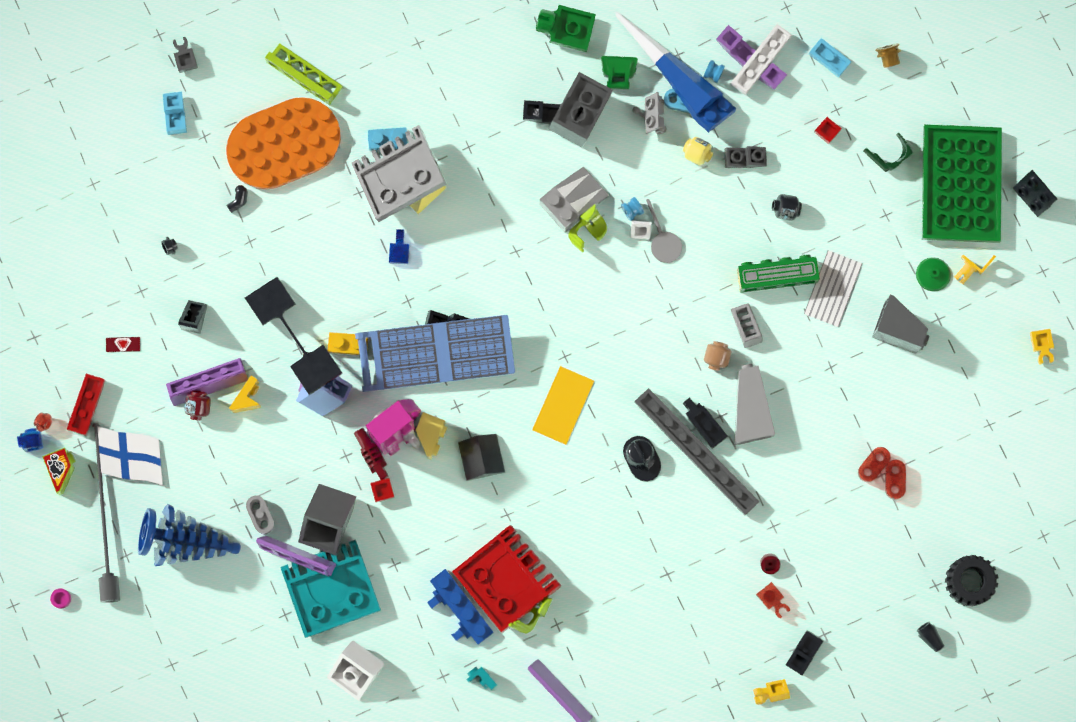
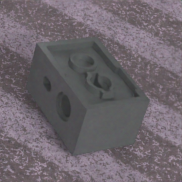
M578 72L548 129L583 147L613 90Z

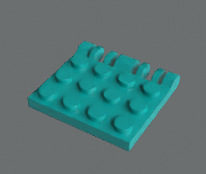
M356 539L348 542L353 557L349 556L345 543L341 545L345 560L338 562L337 554H331L336 566L329 577L312 571L309 568H306L308 573L300 575L298 564L292 562L291 564L296 576L293 578L288 564L280 567L305 638L381 611ZM325 551L314 554L328 560Z

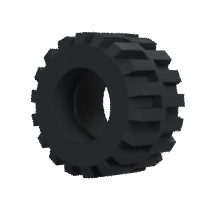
M966 555L952 563L946 572V591L950 592L949 596L954 598L956 603H962L963 606L973 607L983 604L991 599L999 584L997 583L999 577L998 574H995V566L992 567L990 565L991 562L984 560L982 556ZM967 569L975 570L981 576L982 586L977 592L967 591L961 583V575Z

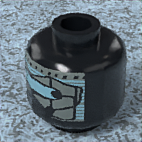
M780 194L777 199L773 200L771 209L774 211L776 218L792 221L800 216L802 203L799 202L797 196Z

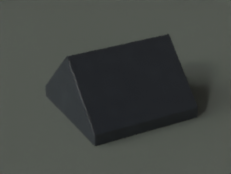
M497 434L476 435L458 442L466 481L505 473Z

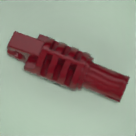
M364 428L355 431L354 435L361 446L360 453L371 473L376 472L380 480L389 477L384 468L387 466V463L376 443L371 442Z

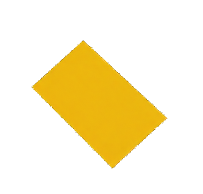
M560 366L532 430L566 445L594 380Z

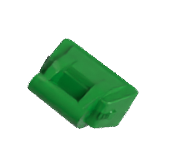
M602 56L601 66L604 77L608 78L607 87L610 89L629 90V79L634 77L638 58ZM612 78H624V82L612 81Z

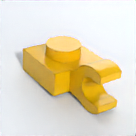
M785 679L768 682L765 688L753 690L756 705L763 704L767 699H770V702L790 699V692Z

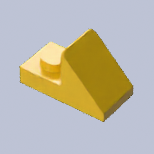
M252 375L249 377L229 407L230 411L238 413L261 408L260 404L249 398L251 395L254 396L260 388L258 386V379Z

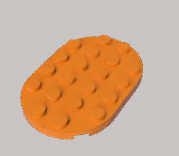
M305 97L292 98L242 119L229 135L226 145L227 160L234 175L244 184L264 190L278 188L326 167L334 159L340 146V127L333 112L323 103Z

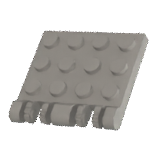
M420 125L412 128L416 139H414L409 130L405 132L409 141L408 144L404 145L403 140L399 136L395 138L399 149H396L391 140L381 145L379 149L383 158L380 157L377 150L371 151L376 162L370 164V160L366 155L361 157L363 164L359 159L351 162L374 217L378 222L447 185Z

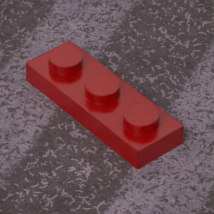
M85 374L67 426L68 431L87 436L106 381L105 379Z

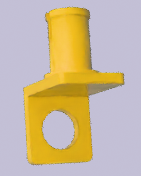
M962 255L961 259L965 261V265L954 278L958 281L964 275L959 281L964 285L974 272H978L981 275L997 256L993 255L987 264L980 269L965 255Z

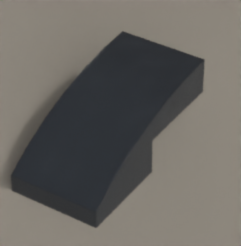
M524 100L523 120L551 124L561 104Z
M806 630L785 665L803 676L824 640Z

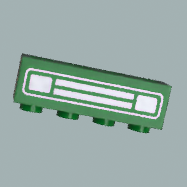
M810 254L801 255L799 259L783 257L780 258V261L772 262V259L760 261L759 264L744 262L737 268L740 293L815 284L820 280L816 256L811 257Z

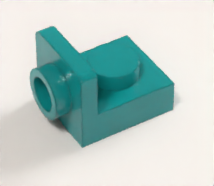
M482 666L479 669L474 667L467 673L469 677L466 680L469 683L479 675L480 679L478 681L485 690L490 688L492 691L498 686Z

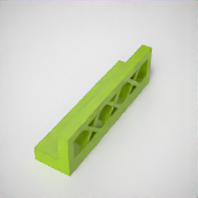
M280 43L272 53L269 51L265 56L267 64L329 106L343 88L341 84ZM280 50L288 55V61H283L277 57ZM300 62L303 64L304 71H297L291 64ZM316 73L319 75L320 82L315 83L307 77V74ZM332 84L336 89L331 94L323 88V85Z

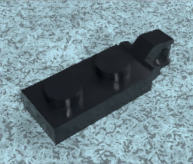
M690 397L683 402V405L688 410L685 413L688 420L711 449L728 437L704 405L702 406L700 403L695 405Z

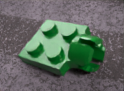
M558 5L556 11L541 9L536 23V31L548 34L550 36L549 43L587 52L596 14L563 5Z

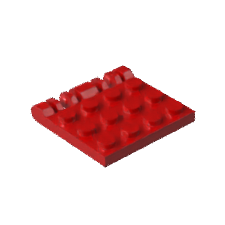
M512 525L506 527L452 571L502 634L510 628V623L513 624V622L520 620L562 586L557 579L551 581L554 578L552 573L547 574L539 582L535 579L536 576L544 572L546 566L541 564L532 572L529 571L541 562L533 550H529L522 557L518 558L529 548L527 543L522 544L514 552L510 547L521 539L520 534L515 535L517 531Z

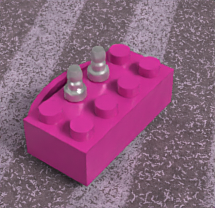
M413 399L398 400L389 408H385L377 413L373 420L365 425L370 438L384 455L387 453L390 456L396 454L400 450L398 444L402 441L406 444L410 443L414 449L420 447V442L414 433L416 430L413 422L420 415L421 409Z

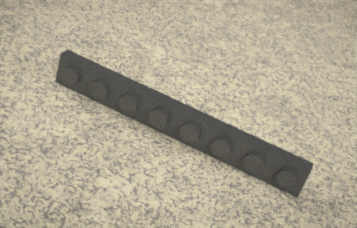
M649 388L634 401L651 421L744 516L759 503V500Z

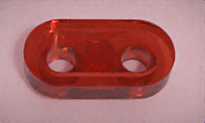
M884 447L875 448L859 466L857 471L859 479L867 483L875 480L891 459L890 452ZM878 454L883 456L882 461L877 460L876 456ZM865 469L870 470V476L864 474Z
M895 459L891 460L885 467V493L888 498L898 500L906 492V466L902 461ZM892 467L898 468L897 474L892 472ZM897 487L898 493H893L891 488Z

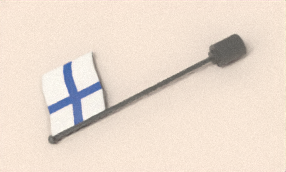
M94 423L92 427H94L106 568V573H103L102 577L98 578L100 603H113L120 601L119 577L114 576V573H110L102 474L126 480L148 481L163 486L160 445L157 438L144 434L117 432L102 428L99 423Z

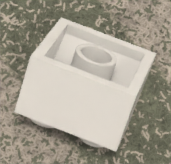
M352 640L341 652L326 678L359 701L385 663Z

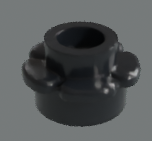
M167 236L165 240L161 241L166 255L176 253L175 250L178 249V246L173 238L170 239Z

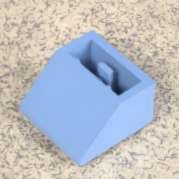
M338 376L311 395H308L302 386L296 401L318 415L324 416L345 403L353 385Z

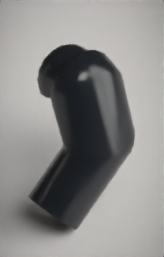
M243 185L236 186L235 200L226 205L231 213L247 203L248 191Z

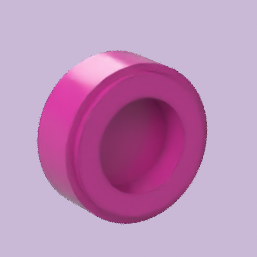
M58 588L50 596L51 604L56 608L64 609L71 603V594L63 588Z

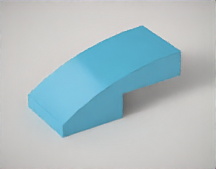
M182 91L163 94L167 135L187 133Z

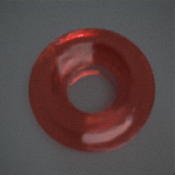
M39 413L34 420L36 429L40 432L49 429L52 424V416L49 413Z

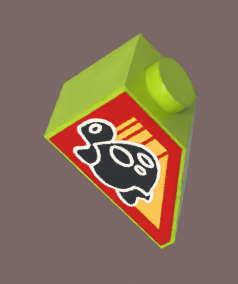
M65 447L42 456L58 495L64 494L75 469L73 465L76 462L72 451L68 452Z

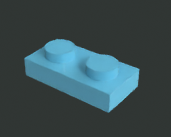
M822 38L809 52L812 58L838 78L852 62Z
M407 128L368 130L369 151L380 150L379 147L390 140L394 143L396 149H399L395 138L398 136L403 140L404 145L408 144L405 134Z

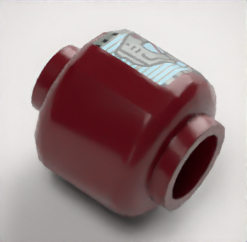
M191 391V394L186 395L185 414L190 415L191 420L201 421L202 417L210 414L211 398L207 396L206 392Z

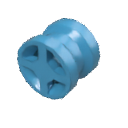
M710 60L703 77L706 79L711 78L715 83H718L725 65H718L714 60Z
M636 197L631 198L628 203L621 204V208L629 221L634 220L637 215L644 214V210Z

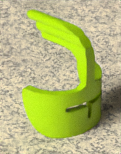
M595 204L580 216V221L568 233L571 243L582 253L584 252L585 242L577 235L578 230L582 226H585L597 241H600L607 232V224L598 212Z
M547 597L537 605L540 607L539 609H532L530 612L534 616L528 624L517 620L513 624L510 623L509 626L521 633L527 634L531 632L539 617H545L553 599Z

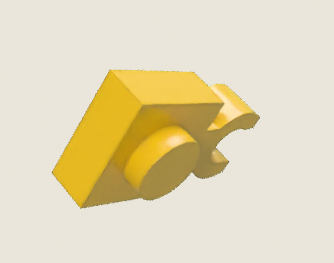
M1051 329L1030 332L1033 352L1039 351L1040 354L1037 359L1039 365L1043 364V356L1048 357L1049 363L1054 362V356L1049 352L1050 349L1054 348Z

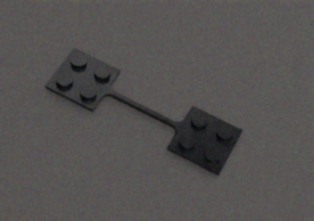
M275 277L244 297L263 326L275 318L281 319L303 352V357L292 364L290 368L308 395H311L343 374L324 345H321L312 352L304 350L283 318L284 312L296 305V303L278 277Z

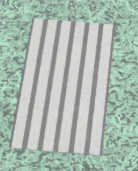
M828 250L819 272L820 280L814 285L804 315L839 327L863 263Z

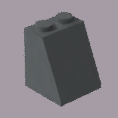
M890 294L883 304L872 338L916 354L920 349L923 350L924 346L926 347L930 336L927 335L928 328L894 295Z
M318 484L304 514L298 543L336 555L352 515L357 496Z

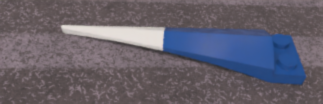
M616 11V18L655 63L693 119L709 133L735 113L736 107L723 97L721 91Z

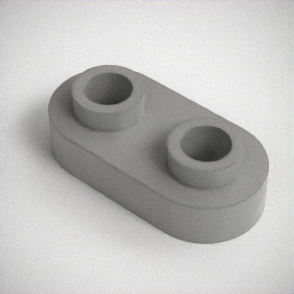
M257 495L250 497L246 502V509L255 529L260 534L270 533L274 528V520L265 500ZM255 503L260 504L258 510L253 509ZM263 521L268 522V526L266 528L261 527V523Z

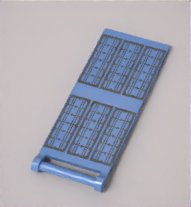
M508 315L355 333V338L358 339L364 385L362 386V392L515 373ZM369 337L372 340L377 384L372 385L366 338Z

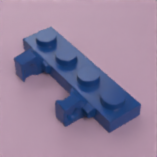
M446 569L430 580L436 590L432 592L434 597L427 602L429 607L433 609L442 602L444 606H449L460 621L458 623L460 628L451 634L455 641H458L465 635L467 639L472 637L477 645H479L494 633Z

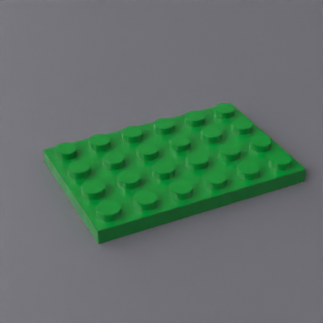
M924 124L922 240L1001 242L1002 127Z

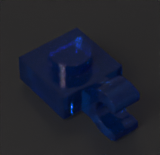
M396 229V243H390L389 264L409 265L410 245L404 244V229Z

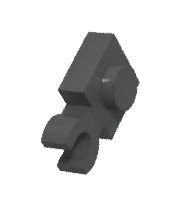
M183 37V45H178L176 40H173L175 49L179 51L173 53L179 73L198 68L193 49H187L188 40L186 37Z

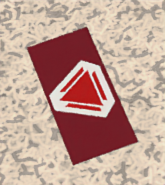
M140 337L106 338V352L140 351Z

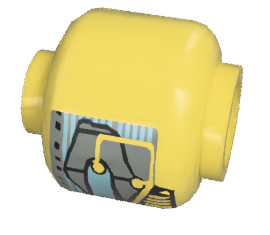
M699 137L688 139L683 148L685 158L699 166L709 162L713 156L711 144Z

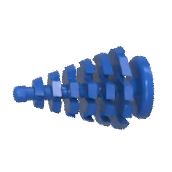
M168 503L162 511L164 518L159 519L158 528H156V511L147 508L144 513L138 538V555L146 556L151 549L153 540H155L158 545L157 548L154 547L155 567L162 566L165 560L167 564L176 563L178 560L177 554H179L180 562H188V557L192 554V551V561L200 560L203 552L205 553V559L213 558L215 550H217V557L225 556L226 552L239 554L241 550L240 543L229 542L228 536L221 534L218 540V532L214 528H211L207 535V525L203 522L199 523V527L195 531L196 519L188 516L186 524L185 512L177 510L175 513L174 506Z

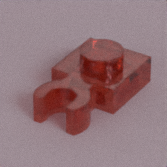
M772 582L756 594L767 610L772 607L775 609L774 613L777 618H782L779 613L780 608H784L787 612L790 611L788 605L780 602L784 596Z

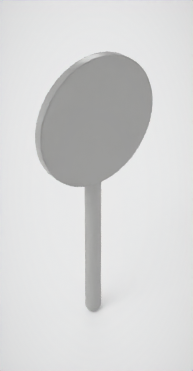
M646 199L659 233L652 240L651 252L660 262H673L682 252L681 240L674 233L662 232L651 201Z

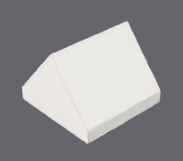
M631 221L630 238L650 239L651 222Z

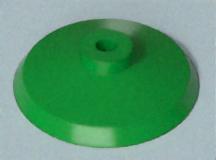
M936 257L924 259L918 265L916 279L925 290L936 292L944 289L949 284L951 271L945 261Z

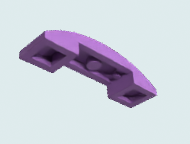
M728 24L716 38V41L743 67L756 50L742 39L743 36ZM772 62L758 80L775 90L787 74Z

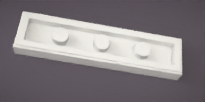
M777 23L730 84L746 95L791 38L792 34Z

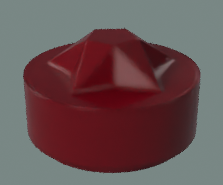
M768 553L760 560V566L764 573L775 574L779 571L781 563L777 555Z

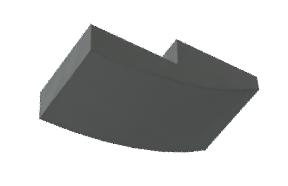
M747 146L746 148L726 147L724 149L725 168H757L767 166L766 147Z

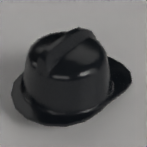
M634 436L628 439L623 447V455L631 473L640 481L648 482L654 480L661 471V461L652 442L644 436Z

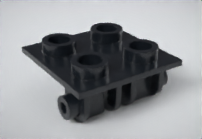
M1033 169L1013 187L1018 196L1021 197L1037 217L1048 210L1057 200V197Z

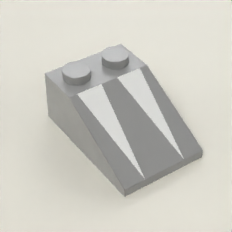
M583 166L542 196L539 200V205L566 233L580 221V216L594 204L598 206L609 194Z

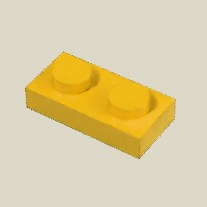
M329 332L327 350L329 353L360 355L358 339L355 338V334ZM366 338L367 352L369 338Z

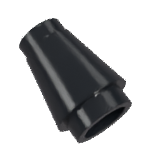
M930 621L917 629L918 637L934 652H938L945 646L935 625L931 624Z

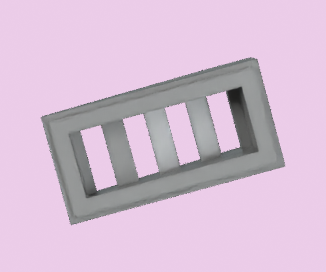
M747 303L730 309L744 348L762 343V334L750 304ZM748 312L747 315L741 317L737 316L741 313ZM749 319L751 320L750 322H747V323H744V324H740V322H743V321H746V320H749ZM750 327H753V328H754V329H751V330L746 331V332L743 331V330L748 329V328H750Z

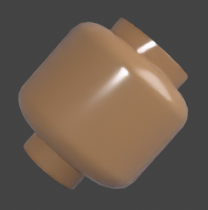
M713 341V343L707 345L703 360L709 364V369L720 371V368L728 367L732 354L728 344Z

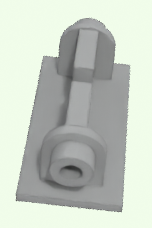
M659 92L645 98L646 134L655 131L656 134L660 135L665 130L664 117L660 116L664 114V100L662 96H659Z

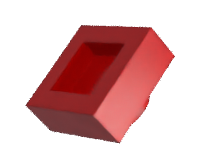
M827 116L814 130V133L829 145L842 128Z
M390 478L370 483L375 503L395 498Z

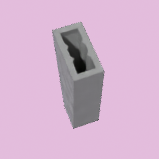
M759 365L741 366L742 369L738 371L735 446L775 436Z

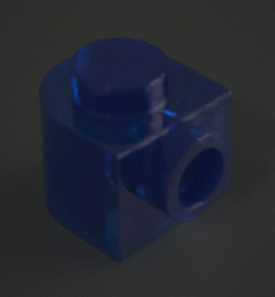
M36 428L26 429L25 433L17 436L19 448L22 447L25 453L44 448L41 431H37Z

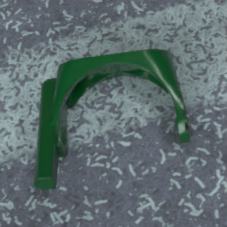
M899 132L896 136L902 144V154L897 161L885 163L877 153L873 154L867 147L863 150L884 172L892 171L913 153L911 147Z

